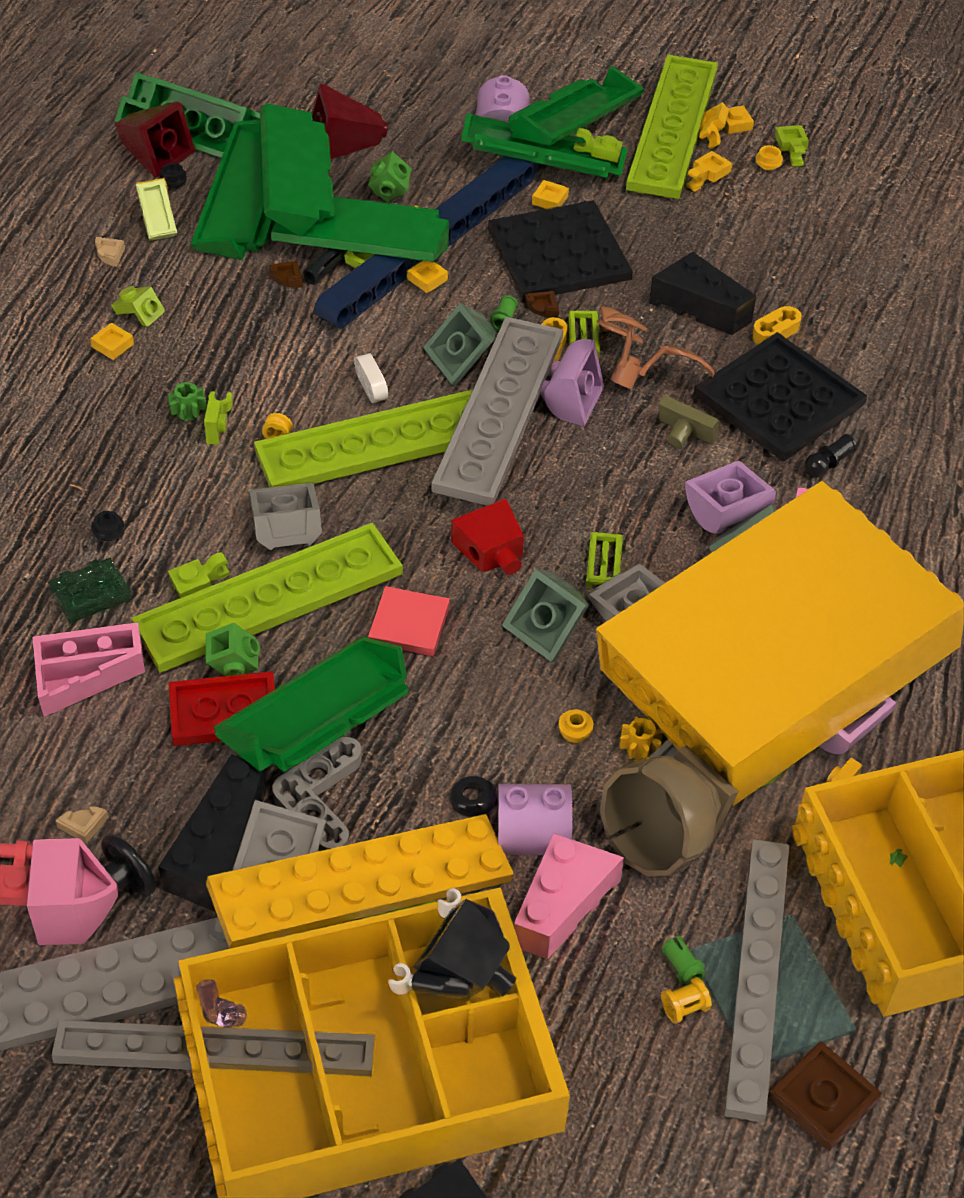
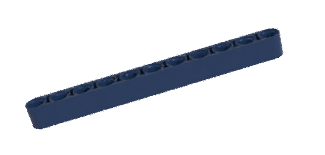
M505 156L438 206L436 209L439 210V218L449 220L448 247L526 188L535 178L537 166L527 160ZM374 254L322 293L314 305V313L335 327L343 328L407 279V270L423 260Z

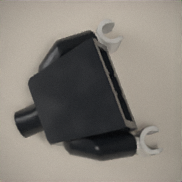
M455 888L449 889L447 891V901L450 903L444 902L442 899L438 900V912L445 919L413 968L417 971L411 974L407 965L403 963L396 964L393 967L394 973L405 978L401 981L389 979L390 989L392 992L400 995L406 994L412 988L414 992L462 999L465 997L471 998L481 992L486 986H489L501 997L504 996L515 983L516 977L500 965L510 949V944L504 938V933L495 912L467 898L461 901L460 892Z

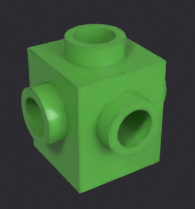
M391 151L376 161L371 167L368 186L376 195L389 203L395 197H401L407 192L412 168Z
M231 623L206 633V663L224 676L247 674L258 670V654L260 653L258 639L236 623Z

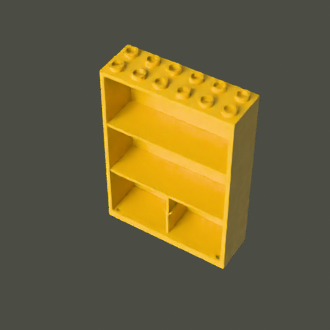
M821 481L597 627L600 669L661 730L677 749L687 745L739 791L732 804L734 806L836 735L837 732L846 728L960 648L964 626V601L959 594L951 592L939 582V579L933 572L924 569L917 563L910 552L902 550L896 545L884 530L878 529L867 520V517L861 510L855 509L845 501L838 490L831 489L825 482Z
M964 750L806 787L801 804L798 805V815L795 824L792 826L793 838L798 846H802L807 856L806 862L810 874L818 879L821 886L822 899L827 907H831L836 917V927L840 937L846 939L849 944L853 965L857 971L862 972L867 982V993L871 1002L874 1005H878L883 1017L964 996ZM897 849H901V854L908 856L901 867L895 862L893 865L889 864L891 860L890 854Z
M501 887L461 896V901L467 898L492 909L504 933V938L510 944V949L500 965L516 977V981L511 989L502 997L489 986H486L481 992L471 998L465 997L462 999L414 992L412 988L409 992L402 995L392 992L388 980L401 981L405 978L397 976L394 973L393 967L398 963H403L409 967L411 974H414L417 971L413 968L444 921L445 918L438 912V902L178 960L181 976L173 977L218 1198H305L565 1132L570 1094ZM201 1027L303 1031L312 1073L209 1068ZM315 1032L374 1035L372 1076L325 1074Z

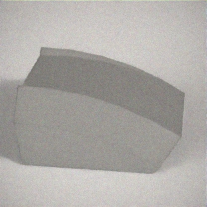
M313 482L249 490L256 539L269 550H272L274 547L306 543L311 546L322 533L320 508Z
M637 564L596 587L587 596L604 620L608 621L665 583L644 566Z

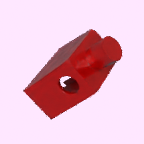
M506 498L451 520V542L480 571L488 572L501 567L506 575H512L521 568L522 563L519 559L523 556L524 536Z

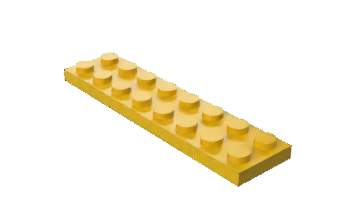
M483 814L211 875L207 878L206 886L230 949L446 898L447 891L451 888H455L460 894L509 883L514 873L501 845H498V838L487 815Z

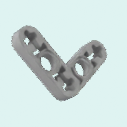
M341 737L278 777L272 786L273 799L276 806L304 813L307 810L318 811L321 814L320 818L326 820V831L331 838L336 839L339 837L338 843H335L333 840L327 842L326 832L323 830L318 850L349 845V830L346 825L329 809L318 795L360 767L362 763L361 745L354 738ZM352 753V757L348 758L346 756ZM314 768H322L327 771V775L321 779H312L308 776V773ZM287 789L289 792L295 790L298 803L295 805V799L289 793L283 794V790Z

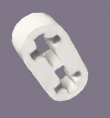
M368 353L355 357L354 366L356 374L371 403L387 400V384L373 356Z

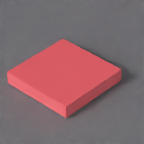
M385 586L368 638L402 646V651L434 657L450 607V598Z

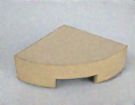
M96 237L95 245L98 257L104 263L117 267L125 250L124 240Z
M89 807V809L73 813L72 811L64 813L56 820V825L58 829L75 838H80L87 844L109 816L107 810L103 808Z

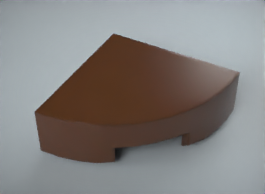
M297 261L269 265V273L277 283L291 288L303 287Z
M554 291L525 294V304L532 312L546 318H559V308Z

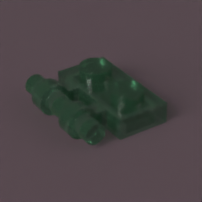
M111 558L102 561L95 559L87 562V566L73 572L69 570L59 573L58 578L48 581L51 592L56 594L57 602L70 624L132 599L130 588L119 569H115Z

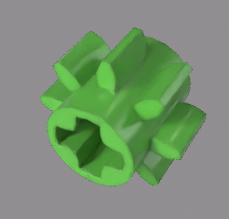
M180 383L176 385L174 393H168L171 415L177 414L182 420H194L199 417L200 410L207 409L204 389H197L193 383Z

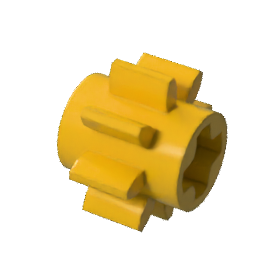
M635 717L630 725H622L619 748L627 749L629 759L649 758L661 746L663 733L660 729H656L655 724L651 720Z

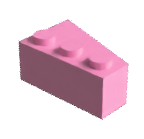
M138 622L33 637L38 699L44 717L145 672Z
M553 833L514 922V929L521 950L549 959L576 930L578 923L589 911L592 912L611 887L614 889L621 881L624 857Z

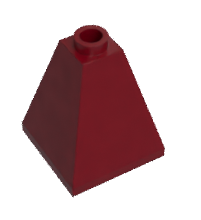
M319 84L312 109V119L325 125V132L329 136L330 158L334 159L380 145L381 138H385L388 131V124L382 120L381 114L325 84Z
M176 101L134 112L115 123L121 143L155 177H159L161 168L164 165L179 163L196 151L181 102Z

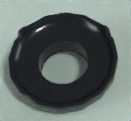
M479 776L464 777L452 787L450 803L454 810L467 817L486 814L496 803V786ZM475 787L480 789L483 794L478 799L471 800L466 798L463 792L468 788Z

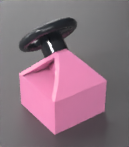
M114 834L105 835L101 841L103 854L108 861L104 866L101 865L80 838L33 840L27 909L38 945L85 944L111 910L118 897V892L127 885L141 895L148 896L153 894L156 889L155 878L141 855L128 842Z

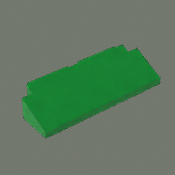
M610 66L603 85L592 78L587 81L577 80L550 94L548 101L538 100L510 115L508 122L511 124L510 131H513L511 137L552 145L576 132L579 128L585 127L641 96L645 88L614 66Z
M264 103L260 108L264 215L302 237L318 220L322 221L325 217L331 219L335 215L332 179L328 176V172L331 170L329 136L325 132L324 123L313 121L312 112Z
M466 113L461 141L472 143L473 149L607 178L608 173L622 176L627 147L621 148L619 160L616 163L591 157L592 153L575 151L573 149L575 142L584 143L586 142L584 138L568 135L552 145L540 144L512 138L513 131H510L511 124L509 122Z
M260 119L234 123L190 243L193 249L197 251L243 260L246 250L259 252L260 247L268 241L274 220L264 215Z
M334 197L335 215L331 219L325 217L322 221L318 220L302 237L277 222L271 231L272 241L434 262L448 249L449 220L440 219L439 210L342 197Z
M362 636L214 726L215 735L258 771L261 772L271 764H274L283 772H286L345 735L347 731L370 719L408 694V686L405 685L404 681L407 678L402 646Z

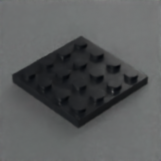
M594 200L488 220V230L523 302L525 301V294L554 291L555 295L632 280L633 270Z
M778 332L717 371L713 378L711 376L694 388L695 397L781 461H785L865 405L867 395Z

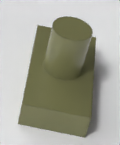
M666 395L660 400L658 404L659 420L673 426L666 437L669 444L676 448H682L690 435L712 445L719 437V419Z

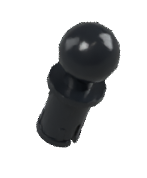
M844 434L831 445L822 446L819 449V453L811 454L806 458L804 467L806 472L815 478L824 476L829 468H836L840 460L857 450L856 441L849 434Z

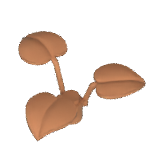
M601 306L600 312L603 320L598 319L596 322L599 324L600 333H619L625 340L622 357L619 358L610 378L613 382L632 389L638 375L645 376L647 370L663 354L687 356L694 359L709 372L712 378L714 377L715 373L712 367L697 354L671 345L663 346L643 367L639 366L642 360L629 355L632 339L641 344L644 341L634 333L635 326L644 331H647V328L628 315L622 314L613 308ZM609 321L624 322L629 329L621 328Z

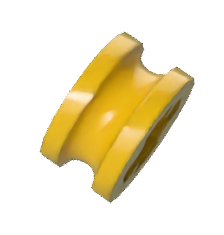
M271 413L265 420L262 434L266 439L289 434L293 428V423L287 416L281 413Z

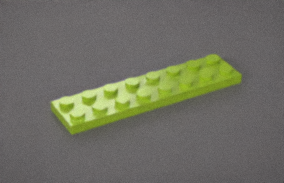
M667 54L627 178L626 190L680 199L700 132L702 119L717 74V62Z
M473 389L254 442L255 452L269 487L312 482L316 484L445 452Z
M372 522L134 616L131 620L132 623L138 622L141 642L159 673H162L206 655L207 632L236 623L253 636L403 574V565Z

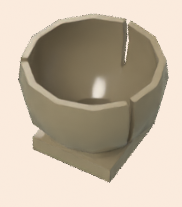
M686 745L677 749L674 758L667 755L629 761L619 768L603 786L600 814L606 837L632 824H639L637 827L609 841L618 855L624 857V863L646 876H670L683 872L713 844L739 791Z

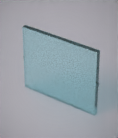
M793 914L783 917L771 1063L799 1052L804 1053L820 1041L827 1043L856 1031L855 1025ZM742 930L734 935L691 949V953L696 960H701L705 964L704 971L706 975L704 981L731 1033L733 1031Z

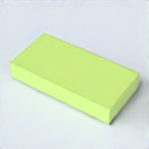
M164 179L136 184L149 241L177 236Z

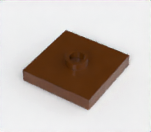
M820 1041L769 1091L768 1098L830 1152L881 1099L883 1093L826 1044Z

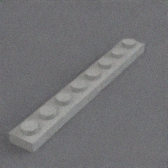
M752 839L724 1112L726 1117L763 1123L767 1113L789 854L788 844Z
M58 1021L52 1051V1059L56 1064L191 1070L183 1026ZM201 1027L209 1068L312 1073L303 1031ZM315 1032L325 1074L372 1076L374 1035Z

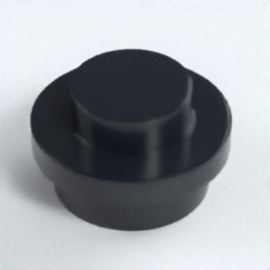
M168 163L161 168L159 179L165 178L169 188H178L187 181V173L180 164Z
M102 511L95 516L91 529L97 539L112 541L123 534L125 526L123 519L116 512Z

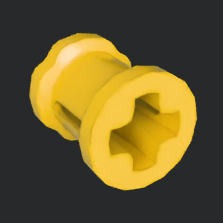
M699 977L691 979L690 984L674 991L666 989L661 992L663 1008L670 1021L674 1024L680 1023L684 1016L698 1010L703 1012L709 1011L712 1006L710 994Z

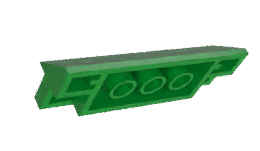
M135 72L128 97L122 96L114 122H118L134 112L178 101L181 102L195 149L222 158L234 123L260 119V113L198 91Z

